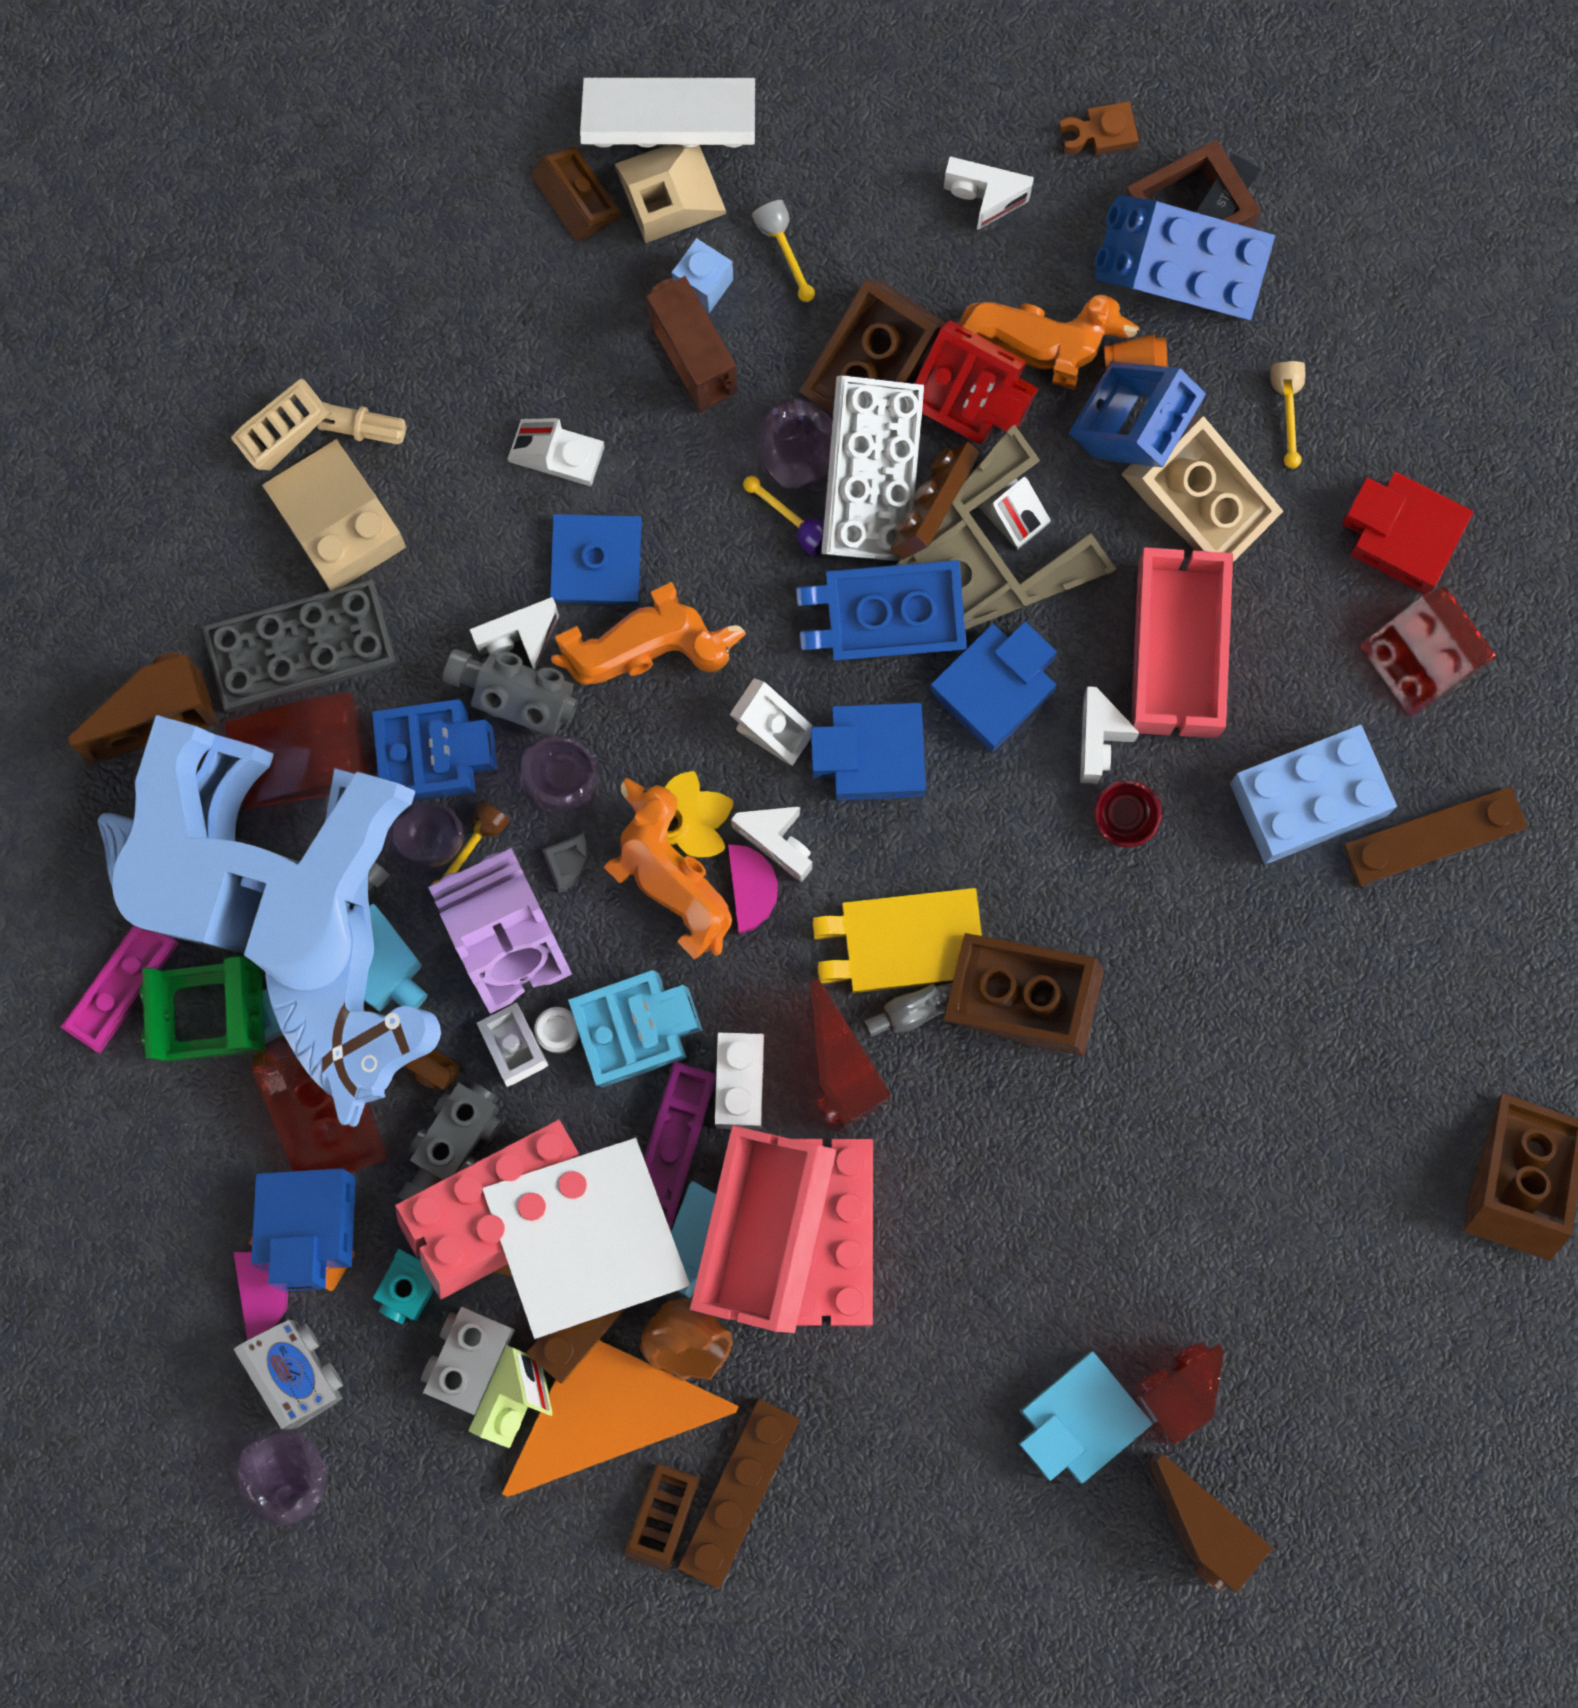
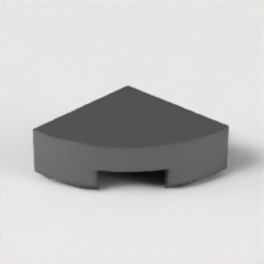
M584 833L542 849L559 893L565 891L578 880L586 865L587 843Z

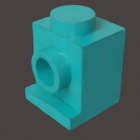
M398 1249L394 1256L395 1259L373 1299L382 1303L378 1311L379 1313L403 1324L406 1317L418 1321L435 1289L421 1266V1260ZM402 1280H408L412 1284V1292L405 1298H401L396 1292V1286Z

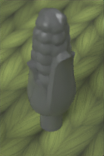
M953 983L936 987L934 984H931L921 990L893 998L882 1007L883 1013L863 1021L869 1037H873L889 1029L893 1033L911 1031L928 1020L946 1013Z

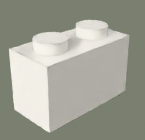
M718 1033L716 1129H731L732 1126H737L750 1130H761L764 1034Z

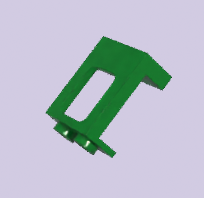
M241 956L224 958V963L166 971L142 968L143 982L140 986V998L144 1005L145 1027L142 1030L141 1040L145 1049L146 1059L175 1062L265 1051L262 969L249 958ZM223 984L225 986L227 1034L219 1038L179 1042L175 1036V993L180 989Z

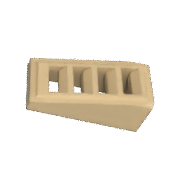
M299 379L242 425L231 436V439L253 467L259 470L271 471L330 411L304 379ZM297 399L301 401L310 413L305 418L293 404ZM284 412L295 423L292 429L281 416ZM271 424L282 436L278 440L268 429ZM258 437L262 440L267 449H265L257 440Z

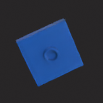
M553 514L550 598L553 597L555 604L639 606L641 516Z

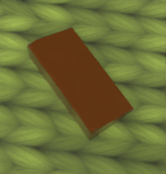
M575 146L543 156L532 173L534 181L577 242L586 239L621 216V212Z

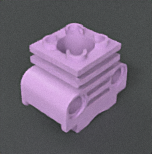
M512 848L501 853L491 854L480 863L460 873L449 874L439 883L428 887L467 973L490 1014L511 1004L518 996L524 993L522 984L528 981L531 982L534 988L553 984L572 975Z

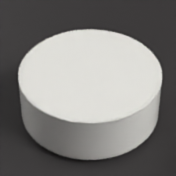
M549 1008L542 1012L536 1020L534 1028L536 1039L545 1050L551 1053L559 1054L571 1050L580 1038L573 1013L566 1008Z

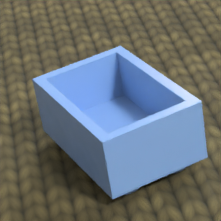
M1362 725L1239 772L1230 783L1264 865L1385 818L1397 807Z

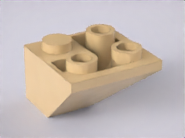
M668 144L615 164L645 243L726 214L725 207L700 145L684 147L680 144Z

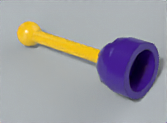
M748 476L743 482L745 491L756 493L797 526V538L801 547L811 556H818L822 552L824 520L811 518L803 521L762 488L757 477Z

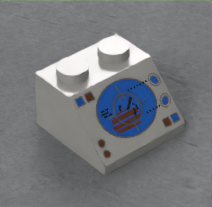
M287 1320L234 1348L235 1353L281 1430L297 1429L343 1399L338 1391L343 1386L338 1373L329 1362L323 1366L314 1351L320 1346L315 1335L306 1323L299 1326L295 1320Z

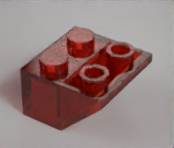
M1446 586L1419 598L1359 645L1410 717L1464 683L1497 658Z
M1203 1341L1199 1344L1196 1342L1174 1357L1178 1366L1168 1373L1165 1368L1162 1370L1157 1369L1136 1384L1140 1392L1133 1396L1132 1399L1153 1423L1151 1426L1163 1444H1177L1213 1418L1224 1351L1219 1344L1205 1346Z

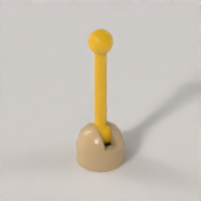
M1297 361L1280 362L1270 366L1272 387L1276 392L1285 396L1288 453L1284 456V464L1291 469L1297 468L1301 463V456L1296 452L1293 394L1302 389L1306 377L1305 363Z

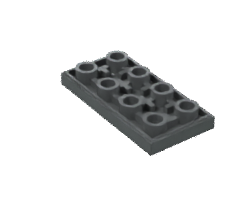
M373 579L202 627L222 705L226 713L397 666Z

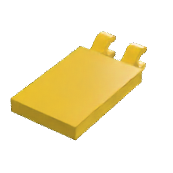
M976 888L842 903L843 916H821L813 918L812 921L814 940L846 936L848 960L818 962L819 983L827 984L851 980L852 994L952 983L964 934L969 933L982 936Z

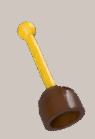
M482 799L471 816L474 834L440 880L434 881L431 886L439 883L445 876L456 873L482 837L498 836L511 819Z

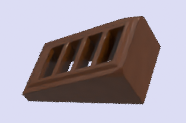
M656 1463L625 1548V1557L669 1572L700 1477ZM660 1482L685 1490L683 1498L658 1490ZM654 1500L678 1508L677 1515L653 1508ZM650 1519L672 1527V1530L668 1534L646 1526L647 1520ZM643 1537L665 1545L664 1552L639 1545L641 1538Z

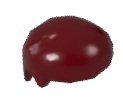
M1130 779L1113 782L1100 792L1093 809L1096 828L1108 842L1122 848L1142 846L1156 835L1162 822V806L1157 795L1141 782Z

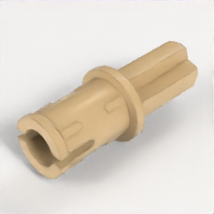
M323 402L330 413L317 425L319 430L352 435L356 441L368 438L400 444L405 438L406 424L402 418L371 413L364 406L356 410Z

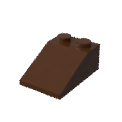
M865 280L799 392L833 415L837 376L913 384L918 378L941 328L946 323L882 280Z
M177 652L163 654L153 660L154 664L142 667L68 737L70 746L92 765L145 748L156 715L190 724L201 729L217 725L218 722L204 676L187 654L180 655Z
M965 933L944 1020L1039 1048L1084 1057L1104 969L1095 957Z
M1502 1093L1496 1105L1470 1191L1464 1231L1551 1261L1572 1236L1578 1195V1119Z
M1151 1453L1146 1459L1186 1553L1197 1564L1193 1572L1214 1590L1216 1589L1221 1592L1224 1588H1227L1237 1593L1273 1548L1164 1454Z

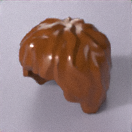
M680 1298L676 1301L665 1303L661 1309H658L656 1315L649 1320V1324L644 1328L640 1350L653 1368L663 1369L670 1374H675L681 1380H686L690 1377L711 1380L717 1371L722 1368V1364L727 1360L733 1345L731 1332L719 1323L715 1316L690 1310L692 1299Z

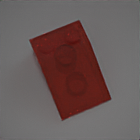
M351 692L304 699L225 722L227 738L257 746L274 754L270 767L250 787L241 803L240 809L330 796L334 768L356 774V772L367 774L358 703Z
M819 978L810 982V1004L818 1091L821 1097L817 1099L818 1104L816 1106L830 1128L838 1124L841 1131L844 1132L888 1105L891 1094Z
M287 1040L267 1046L263 1052H254L251 1070L293 1171L343 1168L350 1173L387 1160V1154L370 1102L365 1103L357 1126L342 1125L338 1120L333 1096L324 1091L311 1078L297 1059Z

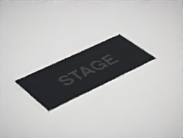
M1233 153L1229 160L1247 189H1249L1261 169ZM1219 177L1214 182L1196 213L1223 220L1231 216L1237 206Z

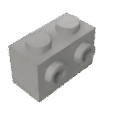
M464 1307L460 1308L458 1314L451 1312L440 1334V1338L446 1340L439 1358L432 1355L423 1371L421 1381L427 1383L423 1393L476 1415L505 1346H509L516 1329Z

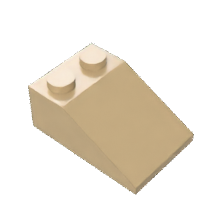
M1200 415L1192 417L1163 468L1131 464L1122 473V476L1146 504L1196 551L1233 553V562L1283 512L1204 416Z
M337 439L262 485L330 591L344 587L406 548L399 530Z

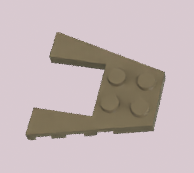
M1013 425L1006 431L963 483L929 547L904 560L900 559L896 563V565L959 560L965 630L1116 570L1099 543L1090 533L1019 584L969 513L1040 461L1016 425Z

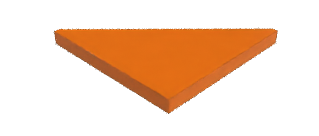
M599 1340L563 1384L555 1380L549 1393L552 1416L540 1412L502 1495L506 1497L513 1496L734 1414L739 1406L685 1380H681L666 1371L655 1369L649 1363Z

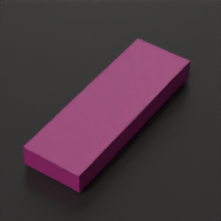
M133 925L61 1025V1028L94 1051L101 1053L140 999V986L143 982L142 968L161 970L179 942L170 936Z

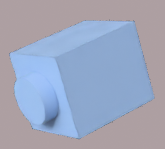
M696 238L672 271V279L676 281L686 276L703 308L709 314L733 281V261Z

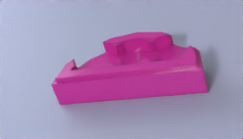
M728 845L740 935L757 929L770 916L777 903L778 882L772 865L761 853L747 846Z
M233 1252L248 1341L280 1323L283 1314L288 1308V1291L282 1292L268 1284L269 1272H264L251 1264L252 1252Z

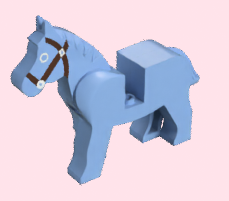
M156 715L135 780L136 806L134 819L107 812L101 814L97 821L104 843L107 872L112 885L115 903L123 917L139 928L185 941L239 953L244 952L247 958L266 972V984L273 1012L291 1049L311 1078L324 1091L333 1096L339 1122L342 1125L349 1124L355 1127L359 1123L365 1103L385 1098L384 1090L390 1084L395 1072L407 1063L430 1053L437 1046L441 1035L439 1022L436 1016L429 1011L410 1006H401L392 1010L387 1016L366 1012L363 1008L368 970L374 954L371 914L368 901V874L382 851L390 826L398 815L412 804L415 791L399 783L356 772V774L334 768L325 823L302 860L298 862L268 850L235 841L236 820L241 803L253 783L270 767L274 754L254 745L218 736L199 727ZM208 751L201 769L196 774L200 759Z

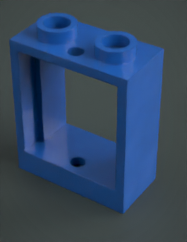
M1110 362L1070 430L1069 435L1095 459L1163 468L1206 393L1181 368ZM1138 397H1150L1129 435L1117 434ZM1098 400L1101 403L1099 408L1096 406Z

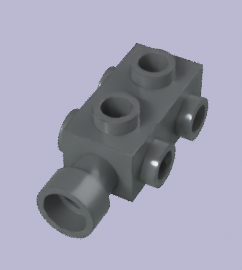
M456 648L450 654L442 681L461 688L462 685L474 688L471 707L485 711L492 717L503 718L522 725L534 733L546 734L551 737L555 736L563 722L570 724L578 705V699L571 697L574 684L564 681L563 674L558 670L542 668L537 671L522 665V659L516 654L502 652L498 655L491 653L484 664L472 660V654Z
M458 1082L453 1091L446 1089L433 1110V1112L438 1114L429 1130L423 1127L410 1146L409 1151L414 1153L410 1161L419 1170L411 1183L406 1181L397 1195L400 1200L404 1201L478 1162L476 1158L472 1157L481 1141L489 1144L502 1123L500 1119L496 1118L500 1109L492 1103L496 1097L493 1093L474 1082L470 1088ZM462 1106H471L474 1109L473 1117L468 1121H461L457 1117L458 1110ZM438 1145H447L450 1150L448 1157L441 1161L434 1159V1149Z

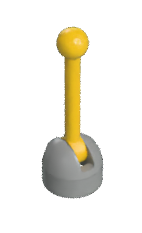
M775 200L759 207L752 213L757 228L762 234L777 238L799 286V299L803 302H810L815 296V290L812 286L807 285L783 233L789 224V214L783 200Z

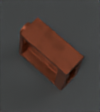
M1218 140L1128 186L1125 196L1146 199L1200 170L1210 187L1213 186L1219 177L1237 206L1234 213L1223 219L1224 221L1254 228L1261 213V210Z
M686 276L676 281L671 278L658 283L651 290V294L646 296L650 327L695 407L701 413L737 394L736 364Z

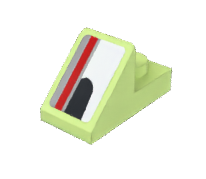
M506 1345L468 1431L481 1438L510 1448L528 1407L552 1416V1408L543 1368L525 1352Z

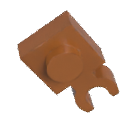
M1130 101L1090 108L1086 115L1087 121L1084 122L1075 117H1068L1061 120L1059 124L1060 133L1071 131L1078 136L1076 140L1064 143V154H1077L1084 149L1085 145L1093 144L1095 155L1137 148L1139 139Z

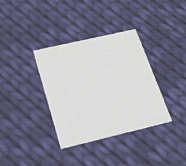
M636 1138L521 1175L515 1181H502L482 1188L491 1215L498 1216L504 1223L505 1231L500 1241L534 1339L690 1286ZM570 1171L582 1174L587 1183L585 1193L576 1199L566 1198L559 1190L560 1178ZM536 1193L542 1196L546 1203V1210L541 1218L529 1221L521 1217L518 1212V1202L523 1195Z

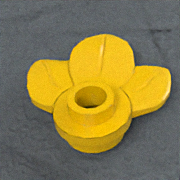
M695 771L675 776L665 786L676 796L678 801L674 816L678 820V826L672 831H667L668 842L670 845L677 844L685 854L691 857L706 858L720 854L725 850V845L715 830L728 818L733 807V800L717 792H700V785Z

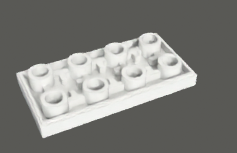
M584 78L580 127L581 144H594L598 147H609L613 144H637L641 147H652L657 144H680L684 147H696L698 145L739 147L741 145L755 144V78Z
M850 376L836 377L821 554L891 561L900 560L890 548L899 534L896 531L898 523L914 507L913 497L915 495L924 385Z

